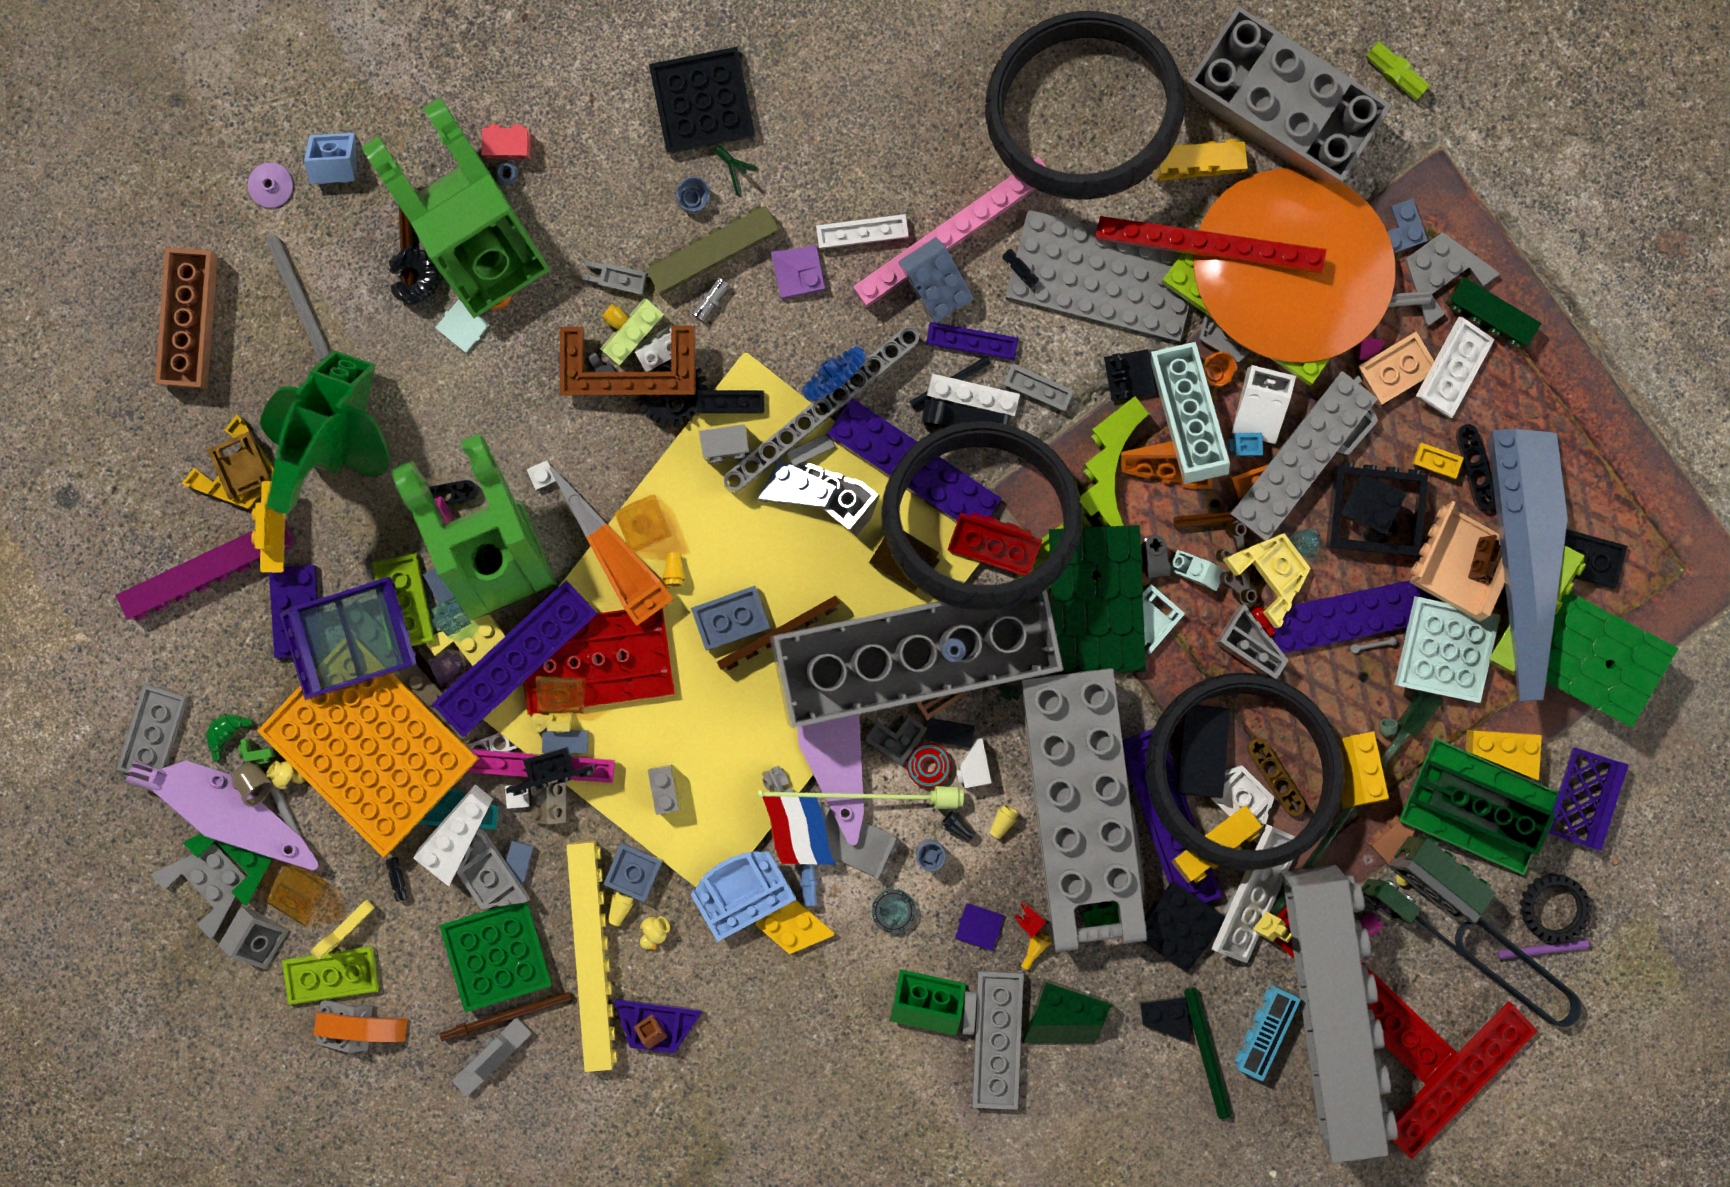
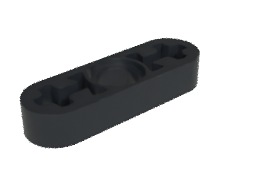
M470 480L428 487L430 492L435 490V499L439 497L441 489L448 488L451 491V498L445 501L447 505L471 501L477 497L479 491L476 483ZM466 484L473 488L470 496L467 497L465 493L458 494L459 499H456L454 486H457V490L465 489Z

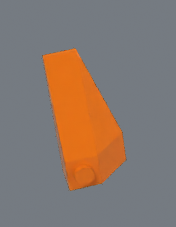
M1172 441L1121 452V472L1143 478L1155 477L1162 479L1163 483L1168 484L1172 481L1180 483L1182 487L1188 489H1212V478L1188 484L1183 483Z

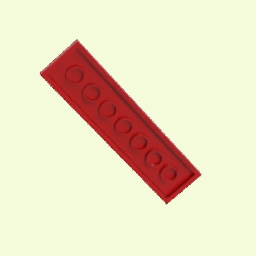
M1508 1001L1394 1117L1397 1139H1392V1141L1412 1160L1538 1030Z

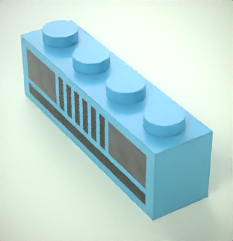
M1273 984L1271 988L1266 989L1263 995V1006L1261 1009H1257L1253 1018L1255 1023L1252 1029H1248L1245 1034V1045L1242 1050H1238L1234 1059L1235 1067L1239 1071L1264 1081L1301 998Z

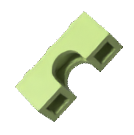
M644 298L630 313V317L624 325L610 336L600 350L620 366L664 314L649 300Z

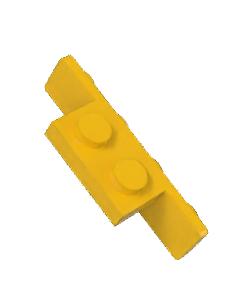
M262 481L261 503H256V507L252 510V520L255 521V531H252V544H255V549H260L261 572L282 573L284 572L285 514H278L273 509L265 507L271 481Z

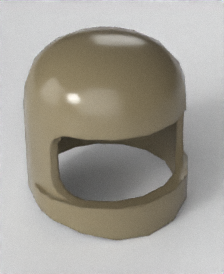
M254 763L240 766L233 773L231 779L234 789L239 791L242 801L248 807L260 804L273 787L272 781L267 777L262 768ZM259 785L262 787L260 795L247 799L252 790Z

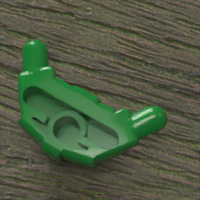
M224 713L210 722L205 737L215 762L221 761L222 746L232 738L238 729L252 727V719Z

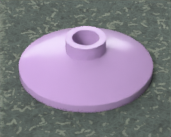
M264 163L256 167L250 174L248 191L251 198L260 206L276 208L286 203L293 192V180L290 173L283 166L276 163ZM267 180L272 181V185L269 188L265 187Z

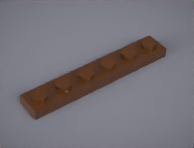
M836 595L717 661L720 670L726 668L729 671L739 665L738 660L746 657L749 660L758 655L757 649L766 646L767 649L772 647L770 636L797 631V627L804 623L808 627L819 621L816 616L824 612L826 616L838 610L836 605L840 604Z

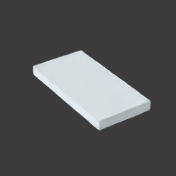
M1458 317L1416 397L1446 417L1453 418L1495 339L1463 317Z

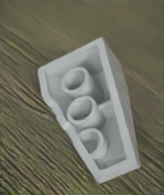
M805 461L795 465V467L838 488L828 509H822L857 537L871 520L879 495L860 480L846 477L837 472H831Z

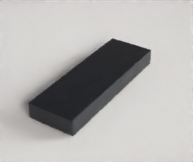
M696 390V414L764 413V390Z

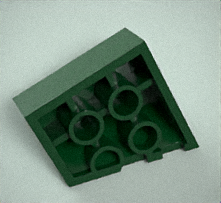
M1044 978L1023 1043H1095L1104 1026L1111 1003L1108 999Z

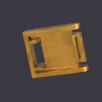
M250 431L207 449L230 500L235 498L233 489L240 496L261 487L263 481L261 477L264 476L265 481H271L272 479L254 436ZM239 442L241 443L244 450L225 457L223 449Z

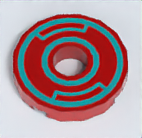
M924 743L916 746L909 754L906 768L909 777L915 784L924 788H933L947 780L951 772V760L943 747L935 743ZM926 759H932L935 762V768L931 772L925 771L922 767Z

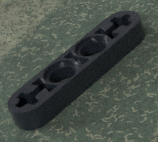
M1462 425L1456 431V440L1460 455L1464 457L1462 462L1473 502L1478 509L1487 510L1495 505V495L1480 436L1474 425ZM1465 428L1467 432H1472V436L1469 437L1470 444L1475 442L1476 446L1464 447V445L1469 444L1468 439L1462 437ZM1470 450H1475L1479 455L1475 463L1470 462L1467 458ZM1478 471L1482 472L1485 477L1482 484H1476L1473 480L1474 474ZM1487 486L1488 489L1483 490L1484 495L1490 497V501H1487V506L1485 503L1480 502L1483 494L1482 491L1477 492L1476 488Z

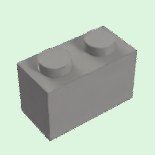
M672 764L648 769L656 815L679 811L680 804Z

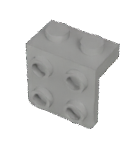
M322 1000L319 1012L372 1017L373 1005H347L331 1000ZM316 1036V1043L328 1048L347 1053L368 1050L369 1042Z

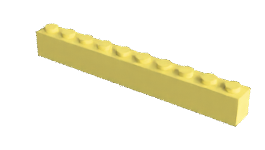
M596 841L572 842L567 844L584 1070L585 1072L612 1070L614 1063H617V1050L612 1047V1040L616 1039L615 1027H611L610 1018L614 1017L613 1004H609L608 995H612L611 981H607V972H610V961L605 959V950H608V937L603 934V927L607 926L606 914H602L601 905L605 904L604 891H600L599 882H603L602 868L598 869V859H601V848L596 846Z

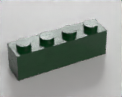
M1465 277L1458 280L1445 304L1450 306L1449 309L1458 315H1466L1472 324L1486 327L1489 329V334L1497 338L1503 337L1508 340L1507 344L1515 349L1528 347L1542 324Z

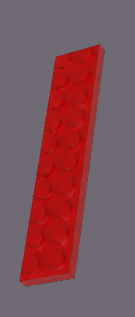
M1285 905L1275 916L1286 923L1284 927L1290 933L1287 906ZM1276 937L1274 941L1294 959L1291 939L1289 942H1285ZM1367 967L1368 975L1373 974L1377 990V1002L1367 1003V1010L1372 1009L1375 1020H1379L1381 1023L1384 1046L1426 1085L1457 1052Z

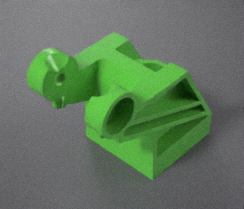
M441 97L423 107L440 135L441 143L443 146L446 144L459 164L452 172L425 189L416 190L393 154L389 153L380 136L375 137L361 147L383 183L412 224L429 258L474 319L551 269L495 179L464 135Z
M477 433L460 442L463 451L471 461L472 473L480 483L489 506L457 520L445 523L427 486L429 482L425 481L413 461L392 470L397 489L408 509L412 511L439 577L470 620L488 615L558 585L524 503L514 499L499 465L481 433ZM491 547L500 549L503 556L502 566L496 573L484 567L485 557Z

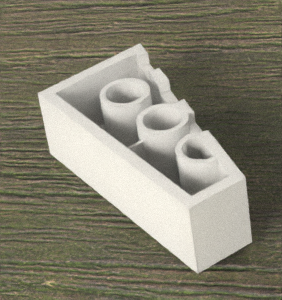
M475 784L419 847L414 859L449 886L493 798Z

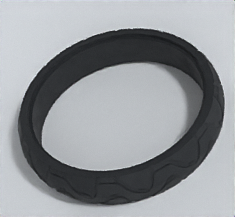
M1076 11L1057 15L1038 23L1037 26H1033L1021 34L1010 44L1002 54L1001 59L998 60L990 77L985 100V117L989 137L996 152L1008 169L1032 188H1036L1040 192L1074 200H1090L1115 195L1128 190L1150 176L1153 170H1156L1167 158L1180 132L1179 129L1182 126L1185 111V94L1182 78L1172 55L1165 45L1142 25L1128 18L1100 11ZM1079 38H1099L1114 41L1140 54L1158 74L1167 99L1166 110L1160 127L1143 150L1117 167L1089 174L1060 172L1037 163L1016 145L1004 123L1005 99L1014 78L1022 67L1035 55L1048 47Z
M990 421L963 422L950 425L919 440L902 456L895 466L887 482L882 501L881 519L885 540L889 550H891L890 553L904 575L915 586L921 588L923 592L949 605L972 610L1012 607L1024 603L1048 589L1061 576L1073 559L1080 541L1083 523L1082 505L1077 484L1065 462L1060 459V456L1036 436L1014 426ZM988 447L1015 454L1035 466L1054 488L1063 513V534L1057 547L1048 559L1031 573L1021 578L992 585H977L954 580L939 573L923 561L912 548L904 533L900 518V504L906 488L913 477L935 458L958 449Z
M1228 673L1205 679L1189 687L1179 694L1159 717L1150 736L1146 753L1147 789L1154 810L1163 826L1189 852L1207 862L1225 868L1260 870L1292 861L1313 847L1331 825L1341 802L1344 787V761L1333 727L1329 724L1327 717L1320 708L1300 690L1279 679L1276 680L1266 675ZM1224 694H1251L1276 702L1302 722L1318 749L1322 765L1323 783L1315 813L1306 827L1295 838L1268 849H1235L1205 837L1184 818L1172 798L1167 783L1166 752L1169 739L1178 721L1195 705Z

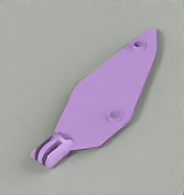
M859 714L798 727L799 747L822 793L863 794ZM826 798L847 842L850 845H856L864 816V798ZM843 809H848L850 815L845 817L842 815L841 811Z
M186 760L162 769L133 761V768H130L128 772L130 776L126 777L125 782L153 791L203 836L311 871L318 868V862L304 840L262 802L254 807H248L244 804L241 794L232 785V776L230 774ZM249 793L247 799H252L255 796ZM291 849L292 853L286 854L284 850Z

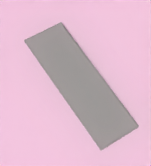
M825 434L786 454L793 466L835 447V445Z

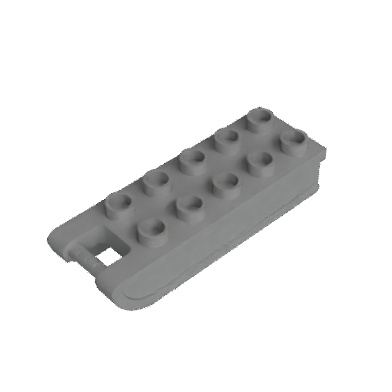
M1113 668L1022 679L1020 690L1047 905L1055 952L1078 950V943L1122 938L1124 944L1147 941ZM1106 901L1117 902L1120 923L1076 929L1074 915L1076 906Z

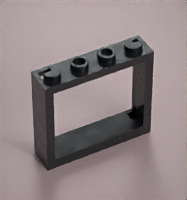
M1341 462V466H1335L1333 470L1326 547L1413 557L1420 556L1428 475L1421 474L1422 470L1408 469V473L1399 472V468L1386 467L1385 470H1377L1376 465H1363V468L1354 467L1355 463ZM1344 474L1359 476L1362 474L1368 477L1418 482L1411 546L1338 538Z

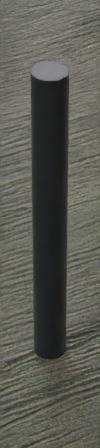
M985 356L949 378L964 380L988 366L991 362ZM928 390L909 401L913 409L923 404L925 399L930 400L933 398L927 396Z

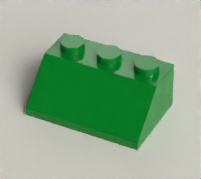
M900 969L889 1021L956 1036L961 1021L966 983Z

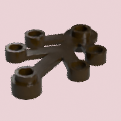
M1239 520L1230 521L1226 525V534L1234 539L1236 553L1245 549L1243 536L1247 531L1246 525ZM1255 541L1253 545H1256L1263 541ZM1220 549L1216 553V559L1218 562L1226 565L1223 561V553H1225V558L1232 555V553L1228 549ZM1252 563L1239 575L1241 584L1235 580V575L1231 571H1224L1220 574V582L1234 590L1238 603L1241 605L1245 604L1247 607H1252L1256 604L1258 600L1257 588L1263 579L1256 569V574L1250 582L1249 574L1254 567Z

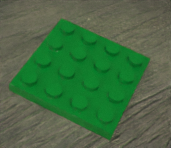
M528 902L499 906L439 925L464 1012L553 985Z

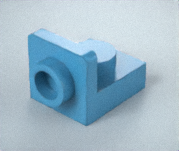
M1234 433L1230 435V439L1227 441L1228 452H1231V457L1262 456V433Z

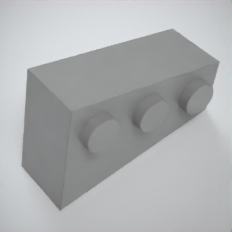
M1245 604L1238 606L1215 641V644L1258 673L1276 680L1289 661L1272 638L1266 634L1261 624L1249 612Z

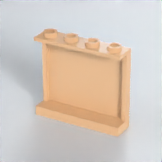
M1452 501L1446 506H1441L1436 515L1438 521L1428 532L1430 537L1428 543L1422 546L1419 552L1421 558L1419 562L1414 564L1411 570L1413 575L1410 583L1481 622L1491 615L1505 583L1501 548L1496 562L1490 561L1495 567L1492 580H1489V583L1480 582L1479 577L1469 579L1468 576L1479 537L1497 535L1496 540L1499 541V545L1500 537L1495 531L1455 510L1453 507L1456 502Z

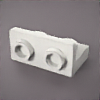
M672 324L644 339L634 348L635 354L646 372L671 359Z

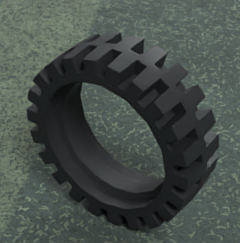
M1558 874L1542 875L1541 878L1534 879L1532 884L1529 883L1527 885L1528 889L1522 893V896H1524L1523 900H1520L1522 920L1533 934L1551 942L1572 940L1575 935L1579 936L1582 933L1581 930L1587 927L1586 921H1590L1591 916L1589 912H1591V906H1589V903L1591 901L1586 895V890L1578 882L1567 876ZM1553 886H1560L1569 890L1574 896L1577 905L1576 915L1572 922L1563 929L1551 930L1542 926L1537 920L1534 911L1535 900L1540 892Z

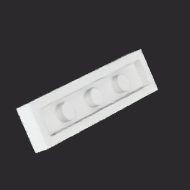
M906 214L816 225L819 249L909 237Z
M931 374L927 396L1012 416H1015L1020 396L1018 393L936 374Z

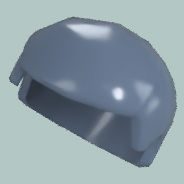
M696 176L687 177L678 185L676 201L683 211L690 213L700 212L709 202L710 187L704 179Z

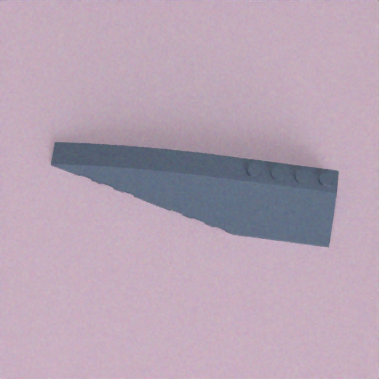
M1523 429L1493 430L1488 437L1518 697L1519 702L1543 701L1568 521L1557 433Z

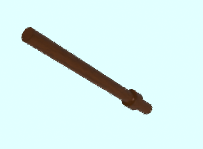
M569 991L468 1024L466 1022L458 1024L456 1028L440 1032V1039L445 1041L457 1036L462 1038L468 1036L470 1032L571 1001V993Z

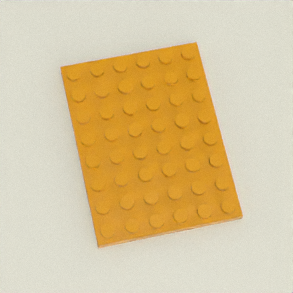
M352 633L364 675L387 669L388 667ZM346 637L315 669L321 689L358 678ZM394 673L309 700L304 699L300 685L257 730L383 858L390 854L480 759Z

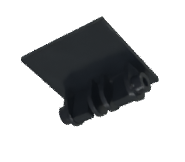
M1148 349L1123 354L1116 353L1112 354V356L1104 357L1111 401L1156 394Z

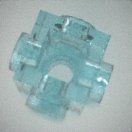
M454 597L448 601L441 602L437 607L431 609L435 617L432 619L435 628L438 631L442 630L446 636L456 634L462 628L471 624L469 617Z

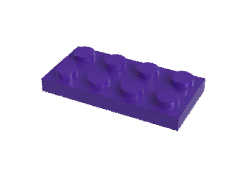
M316 565L284 567V572L282 573L269 572L274 658L292 657L280 613L288 608L318 599ZM319 608L299 614L311 656L321 655Z

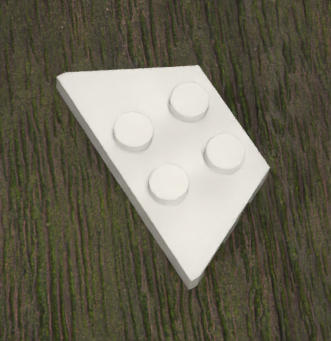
M1242 765L1225 770L1223 798L1211 799L1229 817L1246 805L1263 826L1258 830L1260 835L1253 839L1257 844L1259 843L1275 797Z

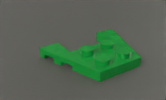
M202 834L186 840L183 844L197 858L217 842L244 869L248 876L231 892L244 906H247L273 858L205 837Z

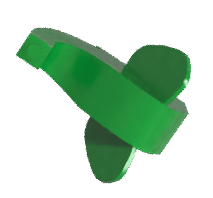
M333 350L310 371L308 378L298 388L292 386L280 387L268 400L261 415L260 425L269 439L278 445L265 507L273 509L278 514L288 515L296 506L305 478L314 466L337 473L346 464L353 470L368 477L380 476L388 470L390 456L386 441L377 422L365 412L376 368L375 364Z

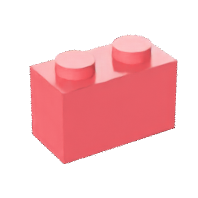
M491 124L488 125V128H482V156L484 159L530 160L529 130L524 128L523 125H511V128H502L501 125Z

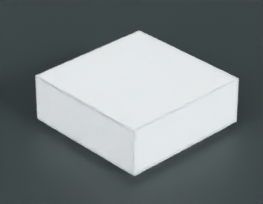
M529 788L526 789V793L514 796L513 792L506 793L507 809L530 807Z

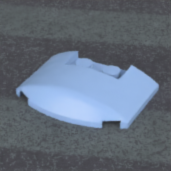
M770 851L746 852L722 861L701 878L696 889L691 893L694 902L717 942L796 900L794 893Z

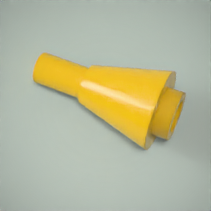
M1040 929L1032 939L1030 938L1027 955L1021 965L1025 970H1029L1035 958L1052 943L1047 932Z

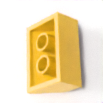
M1375 732L1338 739L1344 761V787L1341 797L1343 809L1388 801L1389 797Z

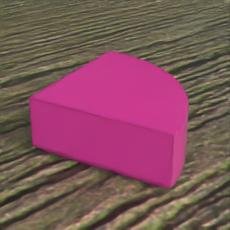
M1365 338L1360 342L1358 360H1367L1377 355L1382 349L1385 340Z

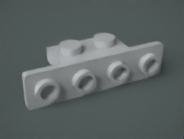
M515 1018L498 1036L494 1038L491 1035L482 1044L485 1048L479 1054L475 1051L466 1060L468 1065L452 1082L465 1096H469L532 1032L519 1018Z

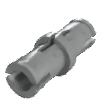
M718 277L709 292L704 293L703 300L692 314L704 322L713 307L718 306L719 299L730 285Z

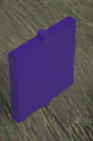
M966 902L962 918L958 919L960 924L955 939L993 951L997 936L1001 934L999 929L1004 915Z

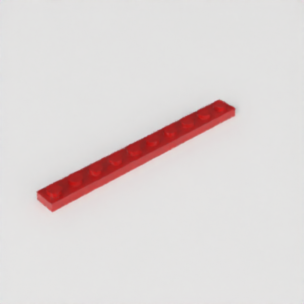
M1100 216L1096 232V240L1319 274L1323 273L1327 249L1105 216Z

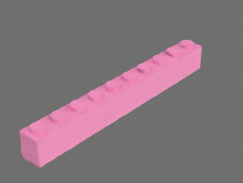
M1040 157L1034 159L1037 163L1045 166ZM1015 174L1011 175L853 286V291L865 308L869 307L908 279L898 261L935 237L949 251L1036 190V188L1027 185Z

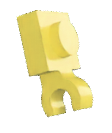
M549 712V715L535 713L532 715V722H539L540 724H533L532 732L540 733L545 728H547V731H554L556 733L570 732L572 712Z
M1267 911L1253 928L1257 934L1272 942L1276 937L1289 942L1293 936L1287 932V928L1284 927L1286 923L1282 919Z

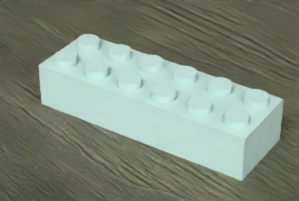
M1196 342L1151 352V366L1183 483L1188 484L1229 474L1230 462Z

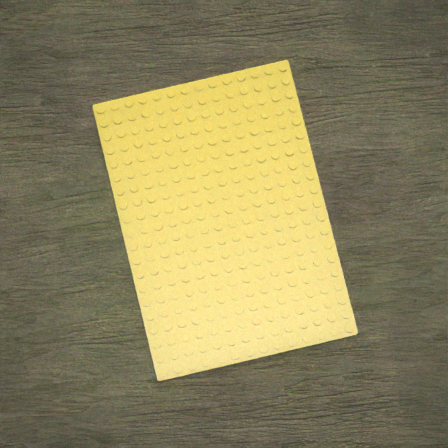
M749 353L741 355L714 390H764V413L695 414L692 417V421L688 422L608 524L664 586L665 581L662 579L667 562V554H681L685 576L683 586H665L674 600L663 607L675 694L551 711L572 712L570 730H588V753H570L571 756L615 760L613 783L570 780L566 782V785L695 887H697L701 878L722 861L742 853L753 852L771 829L770 817L763 798L761 799L757 795L759 790L770 792L763 784V772L779 765L780 769L783 768L789 781L788 784L782 786L783 789L791 787L793 792L797 793L802 790L813 776L798 744V727L791 728L788 726L772 647L767 649L766 646L757 649L758 655L749 660L746 657L738 660L739 665L729 671L726 668L720 670L717 661L835 595L840 604L836 605L838 610L827 616L824 612L816 616L819 621L808 627L804 623L797 627V629L802 630L939 601L919 588L914 592L869 563L885 537L881 515L883 495L889 478L832 440L835 447L805 462L834 473L843 474L852 479L860 480L879 495L871 520L857 537L822 508L760 501L758 497L777 461L741 491L732 493L725 488V475L742 460L733 461L731 457L723 458L724 462L718 464H710L709 461H705L702 454L699 431L745 424L751 454L812 404ZM815 408L818 415H825L820 409ZM831 418L827 419L791 450L827 434L835 421ZM807 419L798 421L800 429L806 430L811 426ZM784 433L780 436V440L784 444H790L793 441V437L789 433ZM771 447L763 450L764 457L768 459L773 458L776 454L775 450ZM787 454L780 458V460L793 466ZM748 462L745 469L749 473H754L758 470V465L755 462ZM731 476L727 483L731 487H737L740 485L741 480L737 476ZM908 490L905 491L900 504V518L903 530L939 552L937 557L940 561L935 567L936 571L954 580L965 582L981 561L947 550L956 523ZM590 546L561 584L567 580L597 613L625 610ZM756 586L770 628L706 651L691 608ZM572 659L570 660L571 666L574 665V661ZM522 683L483 720L523 752L543 754L542 732H532L533 724L539 725L540 723L532 722L533 714L527 715ZM544 712V713H539V714L549 715V712ZM672 764L680 810L656 815L648 769Z

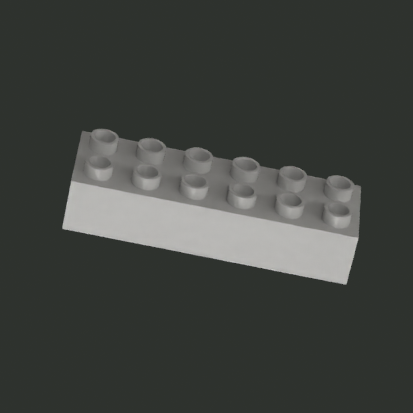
M1047 590L1024 603L1003 609L972 610L936 601L770 636L788 726L791 728L1063 670ZM958 639L964 644L965 655L960 661L950 662L944 658L942 646L947 640ZM952 646L950 653L952 655L957 654L958 648Z
M1336 864L1282 872L1290 933L1293 935L1291 941L1299 996L1301 998L1300 1002L1320 1138L1332 1163L1389 1156L1386 1140L1397 1139V1128L1393 1111H1388L1386 1100L1380 1099V1095L1391 1093L1386 1065L1382 1066L1379 1054H1374L1373 1049L1384 1048V1038L1380 1021L1375 1020L1372 1009L1367 1010V1003L1377 1002V990L1373 974L1368 975L1366 965H1361L1360 958L1371 956L1367 930L1362 929L1359 920H1354L1353 912L1364 911V900L1360 883H1355L1353 875L1345 876Z

